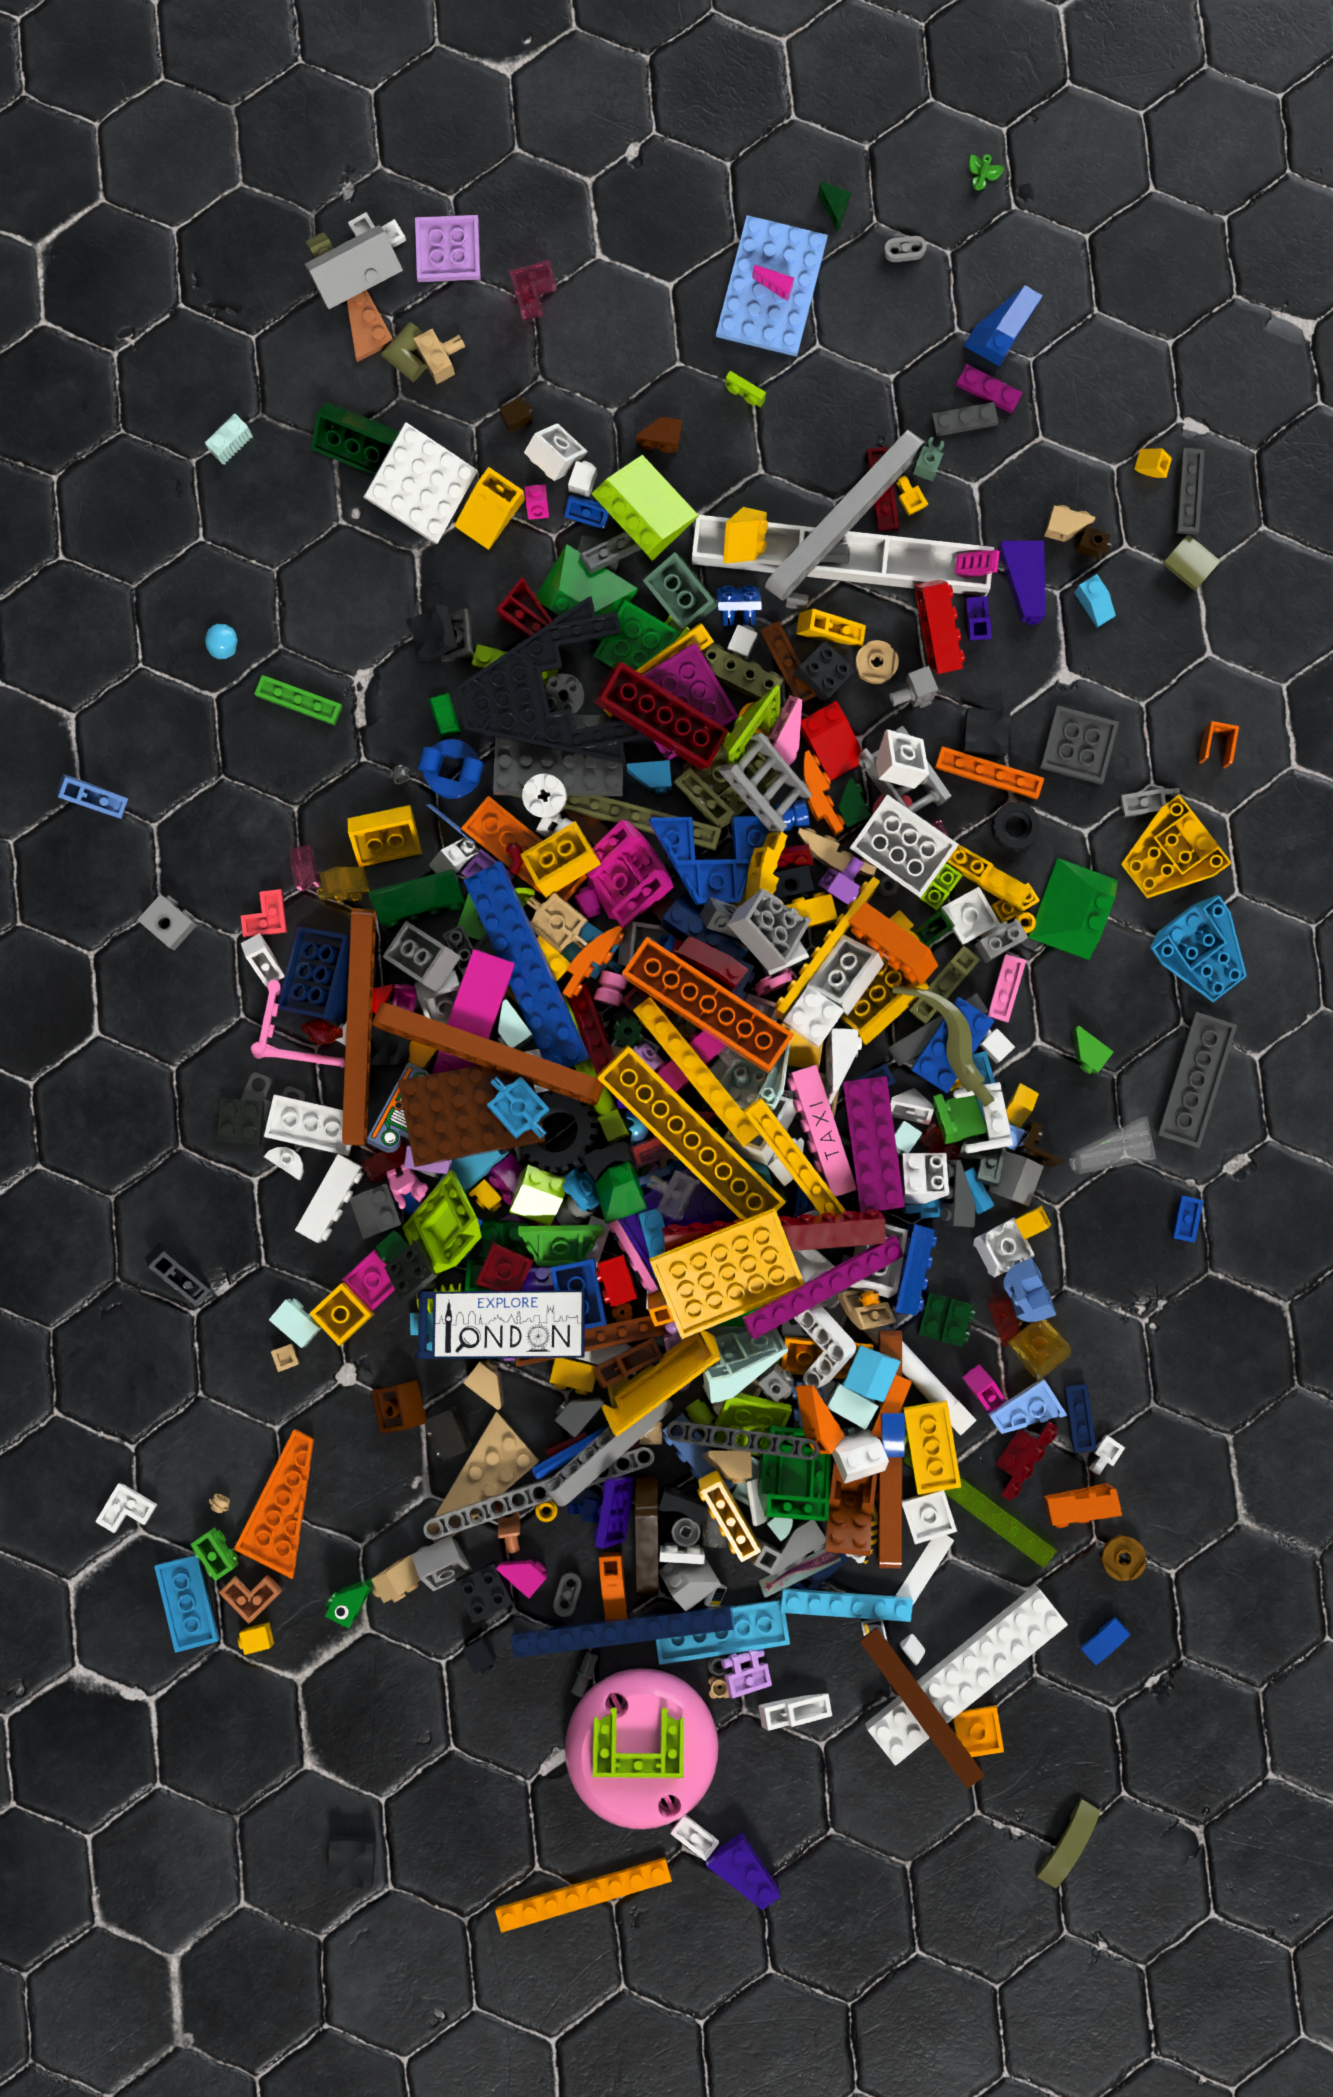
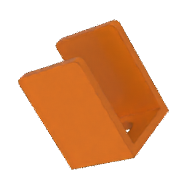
M1214 721L1205 726L1198 763L1202 764L1208 759L1212 734L1214 732L1228 735L1222 768H1227L1232 764L1239 726Z

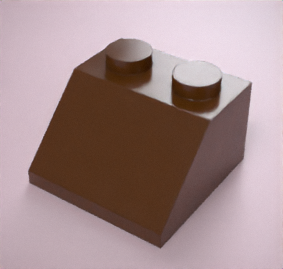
M417 1380L371 1391L381 1433L407 1430L427 1423L426 1411L423 1407L421 1390Z

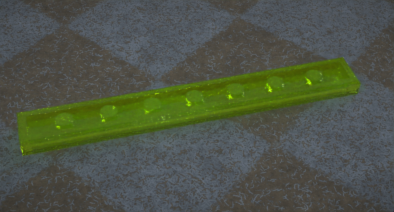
M909 1450L902 1461L913 1468ZM961 1477L960 1488L944 1490L945 1494L1041 1567L1045 1568L1057 1552L1056 1549Z

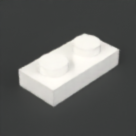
M687 1815L681 1817L670 1831L671 1835L705 1861L719 1844L718 1839Z

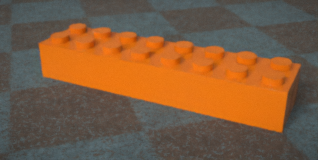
M648 937L645 938L622 972L624 979L767 1074L770 1073L794 1036L792 1032Z

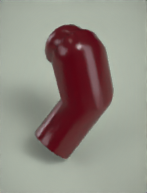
M509 843L506 846V852L510 854L512 863L508 872L517 876L524 863L520 855L523 851L519 844Z

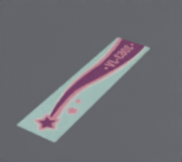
M824 1548L808 1556L801 1563H794L788 1566V1570L780 1576L775 1574L771 1577L769 1575L759 1580L764 1597L766 1598L782 1590V1588L793 1585L841 1561L839 1554L826 1552Z

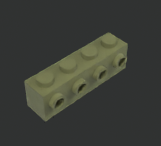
M712 643L702 651L718 682L756 701H759L776 685L780 689L782 687L783 680L780 679L781 676L773 671L768 673L762 670L759 664L755 662L748 663L742 660L743 657L734 652L730 654L724 651V648L719 644Z

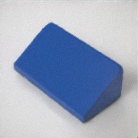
M571 494L568 498L564 517L605 529L609 513L597 501Z

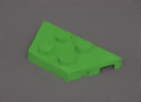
M603 1225L518 1226V1234L525 1241L528 1251L533 1254L538 1267L557 1266L586 1260L587 1254L595 1247V1241L598 1236H602L604 1233Z

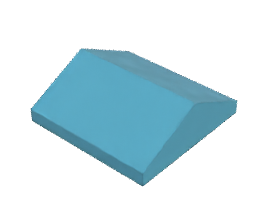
M859 1345L843 1386L867 1398L884 1402L901 1361Z

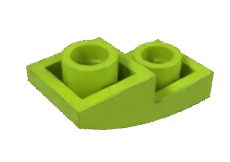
M945 863L920 899L935 910H938L963 874L948 863Z

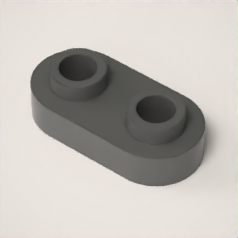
M566 1572L560 1579L553 1608L555 1613L561 1617L570 1616L575 1610L582 1585L581 1577L576 1572ZM573 1579L575 1585L569 1586L567 1580ZM565 1600L569 1603V1606L564 1608L561 1606V1602Z

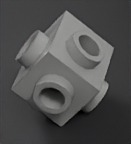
M776 1362L760 1376L758 1384L762 1387L766 1397L778 1402L781 1398L785 1400L792 1394L794 1380L792 1374L786 1369L783 1370Z

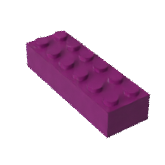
M887 1076L843 1082L860 1212H865L868 1209L885 1211L904 1208Z

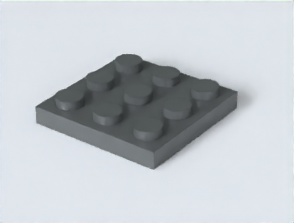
M1056 706L1040 769L1102 785L1119 722Z

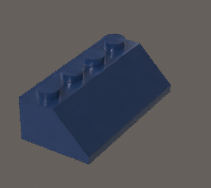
M687 893L676 900L664 915L661 927L682 942H685L691 936L730 955L739 963L742 962L750 951L740 939L706 928L700 917V912L704 905H696L692 897Z

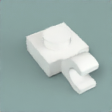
M1104 1435L1096 1447L1097 1450L1093 1452L1098 1458L1094 1460L1089 1469L1095 1474L1100 1475L1107 1463L1114 1466L1125 1447L1108 1435Z

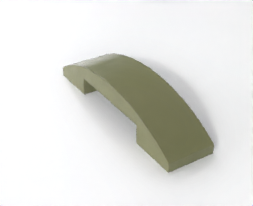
M963 946L929 985L927 991L947 999L980 959ZM919 998L909 1011L926 1024L936 1013L937 1009Z
M1080 1798L1070 1816L1071 1821L1051 1856L1046 1857L1036 1874L1038 1878L1054 1888L1061 1884L1084 1850L1101 1812L1100 1809Z

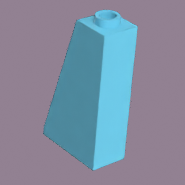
M505 1149L452 1160L451 1170L455 1171L465 1194L509 1153V1150ZM443 1174V1175H442V1177H441L439 1183L441 1182V1180H442L447 1174Z

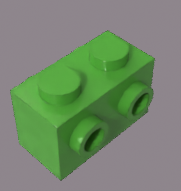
M213 1528L191 1544L194 1554L202 1561L206 1572L214 1581L239 1564L237 1554L233 1549L228 1548L225 1543V1536L220 1530L217 1531L216 1528Z

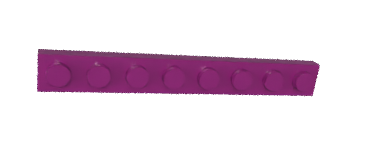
M892 1235L886 1238L885 1244H876L743 1317L750 1337L753 1339L758 1338L904 1257L897 1237Z

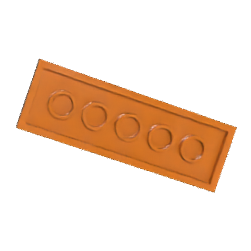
M489 796L461 828L508 868L512 863L510 854L506 852V846L509 843L519 844L522 851L525 852L543 841ZM523 863L517 876L548 900L552 894L548 897L544 896L536 886L525 863ZM584 874L556 891V893L568 902L587 879V876Z

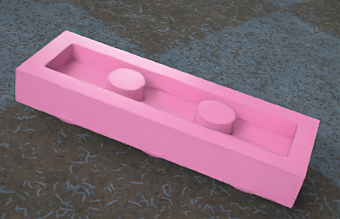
M1007 954L1004 955L989 1006V1012L987 1013L988 1017L1009 1022L1026 960Z

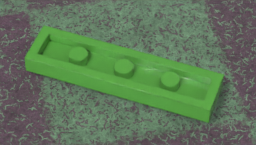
M264 675L261 676L254 694L256 697L334 726L343 707L337 702Z

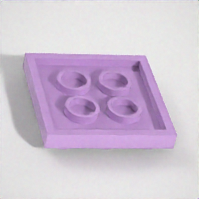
M478 215L415 218L418 282L481 280Z

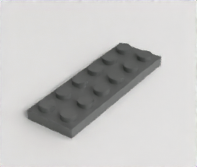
M1194 1012L1156 1134L1157 1136L1200 1148L1236 1032V1024Z

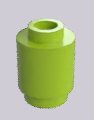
M699 1398L685 1408L688 1412L686 1415L692 1423L715 1425L713 1423V1420L716 1419L705 1402H701Z

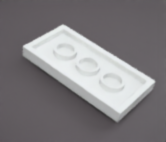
M273 1096L264 1137L350 1156L352 1145H343L342 1143L343 1110L283 1096Z

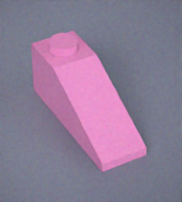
M789 696L768 737L769 743L788 766L797 757L800 740L802 700L794 696Z

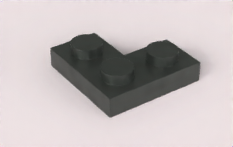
M978 1137L962 1140L959 1156L980 1162L976 1182L997 1187L1006 1147L966 1153L965 1145L988 1140Z

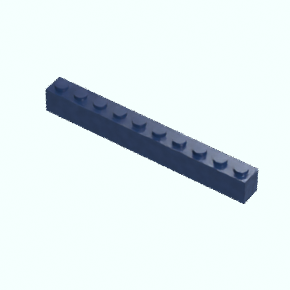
M732 1604L690 1609L687 1612L681 1610L519 1631L511 1635L513 1657L518 1658L728 1631L734 1629L735 1623Z

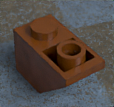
M660 417L637 434V446L645 450L661 449L665 453L678 452L682 420Z

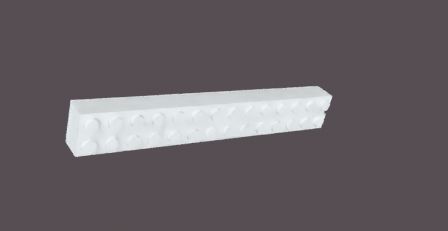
M699 515L696 519L692 564L774 573L815 527L768 522V529L764 539L767 543L764 554H761L755 561L726 564L723 563L726 522L730 518ZM848 531L837 544H848L850 547L849 563L817 565L807 575V577L905 588H914L916 584L940 579L952 586L953 593L987 596L990 590L992 573L967 579L955 574L957 554L991 551L994 550V547Z

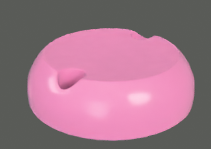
M652 1668L627 1669L614 1673L595 1684L579 1701L572 1713L565 1738V1760L568 1774L582 1801L595 1814L610 1823L630 1829H651L670 1824L691 1811L705 1795L712 1782L718 1760V1736L713 1717L701 1696L689 1684L675 1675ZM615 1694H619L622 1697L621 1703ZM617 1707L616 1753H660L661 1708L668 1709L667 1715L678 1721L683 1717L684 1778L592 1777L594 1717L597 1716L598 1720L611 1714L609 1709ZM668 1795L674 1796L673 1802L671 1801Z

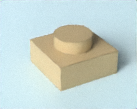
M293 1343L271 1351L278 1372L300 1364Z

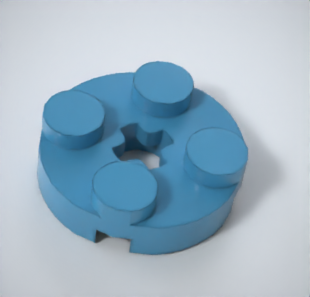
M574 1168L565 1176V1182L562 1184L563 1190L571 1195L580 1210H592L600 1204L595 1186L596 1181L586 1171L581 1173L578 1171L579 1168Z

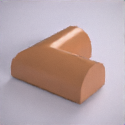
M234 1576L218 1593L250 1624L282 1592V1589L273 1578L266 1576L250 1591L237 1576Z

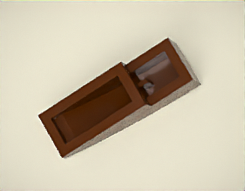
M654 1337L591 1368L600 1388H605L662 1358L663 1355Z

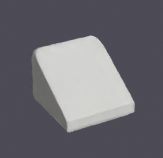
M910 1634L900 1642L902 1650L912 1663L917 1665L925 1653L924 1647L913 1634Z

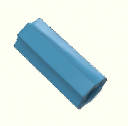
M972 1167L964 1171L976 1205L975 1211L977 1214L993 1207L994 1203L983 1184L976 1182L977 1173Z

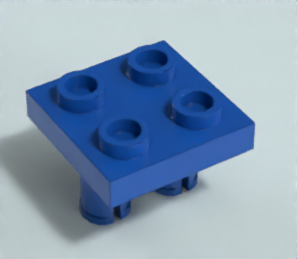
M730 585L717 588L718 611H722V625L728 626V617L730 626L735 625V610H743V625L749 626V617L751 625H756V610H761L760 588H756L753 585H745L743 588H734V586Z

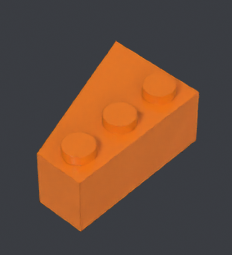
M1108 1483L1043 1496L1048 1521L1051 1525H1056V1528L1069 1526V1523H1086L1090 1520L1122 1516L1117 1489Z

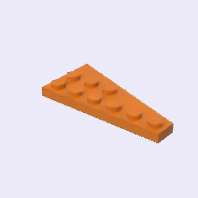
M296 1429L293 1430L234 1550L291 1579L294 1578L314 1445V1438Z

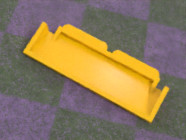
M703 1330L700 1331L701 1334L695 1333L686 1337L663 1354V1357L659 1359L660 1363L656 1366L649 1365L621 1386L614 1397L617 1407L613 1409L605 1404L601 1406L613 1434L618 1437L720 1360L721 1357L714 1335Z

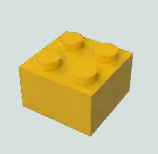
M341 1283L309 1314L340 1346L375 1313L371 1312L345 1283Z

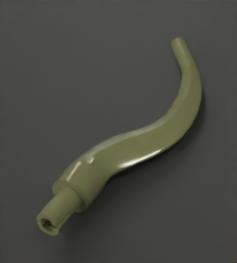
M893 984L892 993L921 998L941 1013L948 1026L946 1054L954 1074L967 1092L973 1091L984 1107L991 1104L995 1099L982 1083L985 1078L973 1063L971 1031L966 1018L960 1010L936 993Z

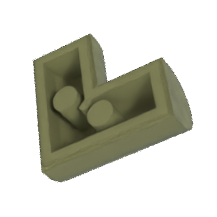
M409 322L384 349L381 355L414 383L427 368V365L413 354L417 349L414 338L423 333L413 323Z

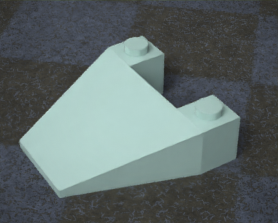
M712 1326L705 1329L715 1336L721 1357L715 1363L716 1366L709 1367L703 1372L704 1388L710 1402H721L733 1398L788 1352V1348L777 1328L768 1331L756 1339L750 1337L746 1327Z

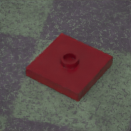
M494 1242L476 1284L492 1291H521L534 1260Z

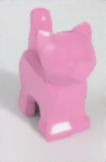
M405 1164L401 1165L403 1174L400 1176L396 1174L395 1168L387 1172L390 1190L396 1202L399 1203L400 1209H404L406 1205L402 1196L411 1191L412 1196L419 1203H422V1198L426 1196V1192L429 1190L427 1183L419 1181L414 1173L415 1169L404 1168Z

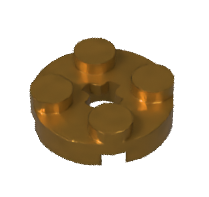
M1117 1535L1107 1541L1102 1549L1100 1560L1103 1567L1116 1580L1136 1579L1143 1573L1146 1567L1145 1550L1132 1537ZM1128 1553L1127 1558L1129 1561L1120 1564L1119 1555Z

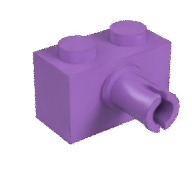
M852 856L843 872H838L829 867L818 885L841 901L849 904L859 894L858 889L860 886L854 883L855 880L853 879L865 863Z

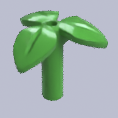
M971 155L969 158L970 171L978 174L977 177L972 179V187L975 190H982L986 187L985 178L993 181L1004 171L1003 166H990L992 160L990 155H985L983 160L975 155Z

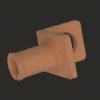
M512 1499L513 1503L518 1505L517 1500ZM496 1502V1512H500L504 1506L502 1502ZM519 1511L514 1512L511 1516L498 1518V1538L505 1539L507 1553H515L520 1550L517 1537L520 1535L521 1525Z

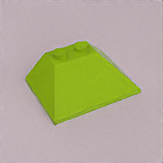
M778 685L773 687L750 707L743 717L739 716L736 720L735 728L731 733L727 734L722 743L726 764H737L745 755V746L758 727L769 733L780 715V687Z
M450 1170L402 1226L409 1245L415 1240L421 1242L436 1274L457 1266L481 1238L478 1219L454 1170Z

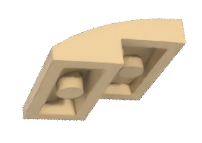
M851 1290L837 1295L843 1310L860 1330L894 1324L896 1322L888 1302L882 1303L880 1298L879 1304L863 1307L859 1299L862 1298L861 1294L865 1293L864 1291Z

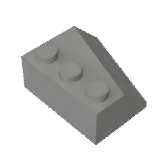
M760 889L735 911L727 925L767 970H771L787 964L811 919L797 914L798 911L796 909L786 907L782 904V900L765 889Z

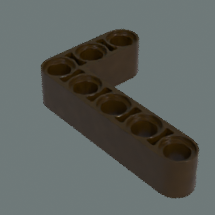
M636 1476L635 1538L637 1596H659L658 1476Z

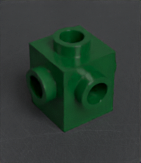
M631 1016L628 1019L623 1017L622 1021L617 1020L612 1030L615 1033L614 1039L617 1040L616 1044L623 1048L627 1044L632 1048L636 1044L640 1045L645 1035L642 1033L643 1027L640 1026L641 1022ZM626 1028L632 1029L630 1036L624 1034Z

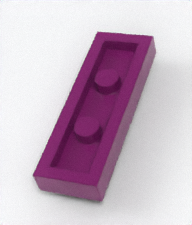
M966 364L956 386L989 403L994 402L995 406L1011 414L1022 396L1021 391Z

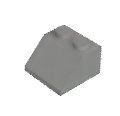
M451 1535L441 1537L436 1543L430 1546H423L411 1555L419 1579L433 1591L473 1572L460 1545Z
M704 1558V1564L669 1562L659 1570L672 1597L686 1612L721 1585L706 1558Z

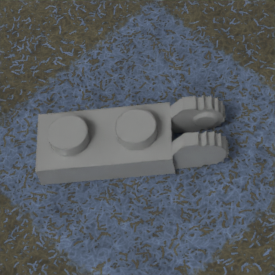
M1163 788L1121 795L1120 802L1123 818L1159 812L1161 807L1167 804L1165 796H1175L1180 793V789L1164 790Z

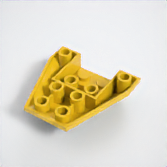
M1178 795L1161 807L1121 865L1146 898H1150L1213 877L1232 862L1183 798Z

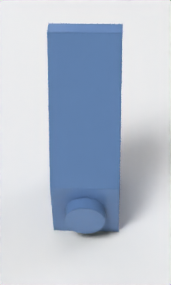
M65 774L62 775L56 792L59 798L120 819L128 801L126 797Z

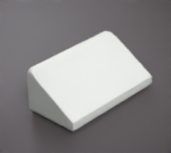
M759 1477L746 1480L754 1526L769 1520V1517L764 1516L758 1496Z

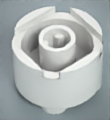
M538 774L530 778L524 785L522 799L526 809L531 814L537 817L550 818L563 810L567 801V791L564 784L555 776ZM543 790L550 793V796L547 797V802L539 798Z

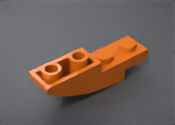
M808 750L805 752L803 759V782L807 785V789L812 796L807 798L816 822L824 818L833 835L836 836L843 831L844 821L839 813L835 814L832 807L834 804L829 795H824L830 788L829 784L831 782L829 777L819 769L820 762L815 754L811 755Z
M617 926L601 934L574 958L567 968V971L574 975L564 989V995L569 998L579 995L583 988L581 984L585 977L589 978L595 968L592 966L594 962L600 966L603 963L608 964L613 956L611 950L615 944L619 946L625 936L622 927Z

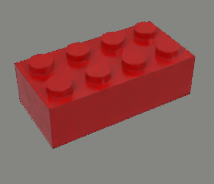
M940 579L914 585L930 670L941 674L962 669V662H965L963 650L959 648L958 641H961V634L959 628H956L955 625L957 611L955 606L952 607L951 598L954 597L952 586Z
M625 1253L602 1260L597 1264L598 1267L595 1269L598 1281H603L605 1286L602 1290L605 1303L610 1302L611 1307L637 1299L639 1294Z

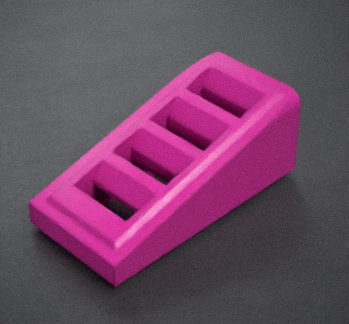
M754 265L752 278L781 298L789 301L794 285V277Z
M991 550L957 554L955 574L967 579L997 572L1000 551Z

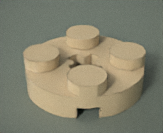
M874 640L864 645L858 651L855 660L858 676L871 684H882L890 681L896 673L899 663L898 655L891 648V645L880 640ZM875 657H878L879 661L883 662V665H879V667H874V664H871V661H874Z

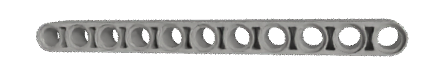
M907 430L769 577L765 588L781 600H785L921 454L926 442Z
M647 1446L627 1450L608 1467V1473L605 1476H598L587 1487L648 1467L654 1460L652 1450ZM643 1450L648 1451L650 1454L646 1462H640L637 1457L639 1452ZM623 1457L629 1460L628 1467L619 1469L617 1461ZM553 1476L431 1517L424 1525V1534L429 1539H438L552 1500L547 1492L541 1498L535 1497L533 1490L537 1486L545 1489L547 1482ZM519 1493L524 1496L525 1501L523 1504L516 1505L513 1503L512 1497L515 1494ZM494 1501H500L504 1508L500 1512H494L491 1504ZM473 1508H479L482 1511L483 1515L480 1519H473L471 1517L470 1511ZM457 1515L461 1519V1524L454 1527L449 1523V1518ZM430 1523H437L440 1526V1531L436 1534L430 1533L428 1530Z

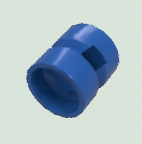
M804 798L795 800L783 814L782 820L787 825L784 831L791 830L793 826L801 828L810 825ZM780 804L774 805L775 811L780 806Z

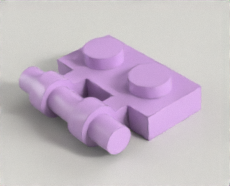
M763 1649L748 1650L739 1655L735 1653L729 1655L727 1659L721 1660L724 1669L732 1668V1673L725 1675L730 1698L733 1699L772 1686L768 1664L764 1662L759 1664L758 1661L759 1657L764 1656ZM749 1661L750 1667L741 1670L740 1664Z

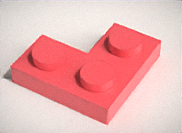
M278 889L260 892L262 913L241 916L243 937H254L259 933L261 936L287 933L283 891Z

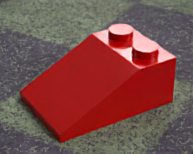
M837 701L801 720L800 732L812 753L817 756L822 771L827 774L830 781L859 766L857 757L862 750Z

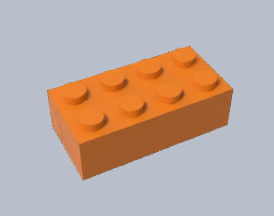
M864 902L848 920L852 927L851 932L857 937L856 941L877 951L881 959L885 958L888 960L887 963L891 968L896 971L900 969L904 972L903 975L910 982L916 981L922 985L938 967L929 947L867 902Z

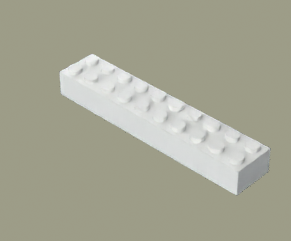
M1034 1585L917 1682L945 1721L949 1723L1068 1624L1042 1591ZM900 1696L865 1723L868 1732L895 1766L929 1739L927 1733Z

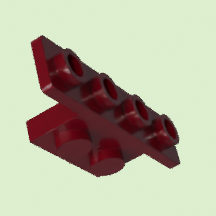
M1048 1422L1038 1439H1035L1022 1429H1018L995 1464L1013 1476L1001 1494L1004 1498L1011 1501L1012 1498L1018 1496L1021 1491L1020 1486L1024 1480H1027L1032 1475L1033 1466L1043 1458L1045 1454L1044 1449L1048 1443L1053 1442L1056 1438L1057 1426Z

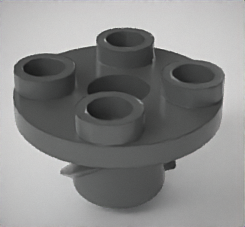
M558 674L549 678L545 687L549 711L556 712L571 709L572 716L576 714L584 701V690L580 681L570 674Z

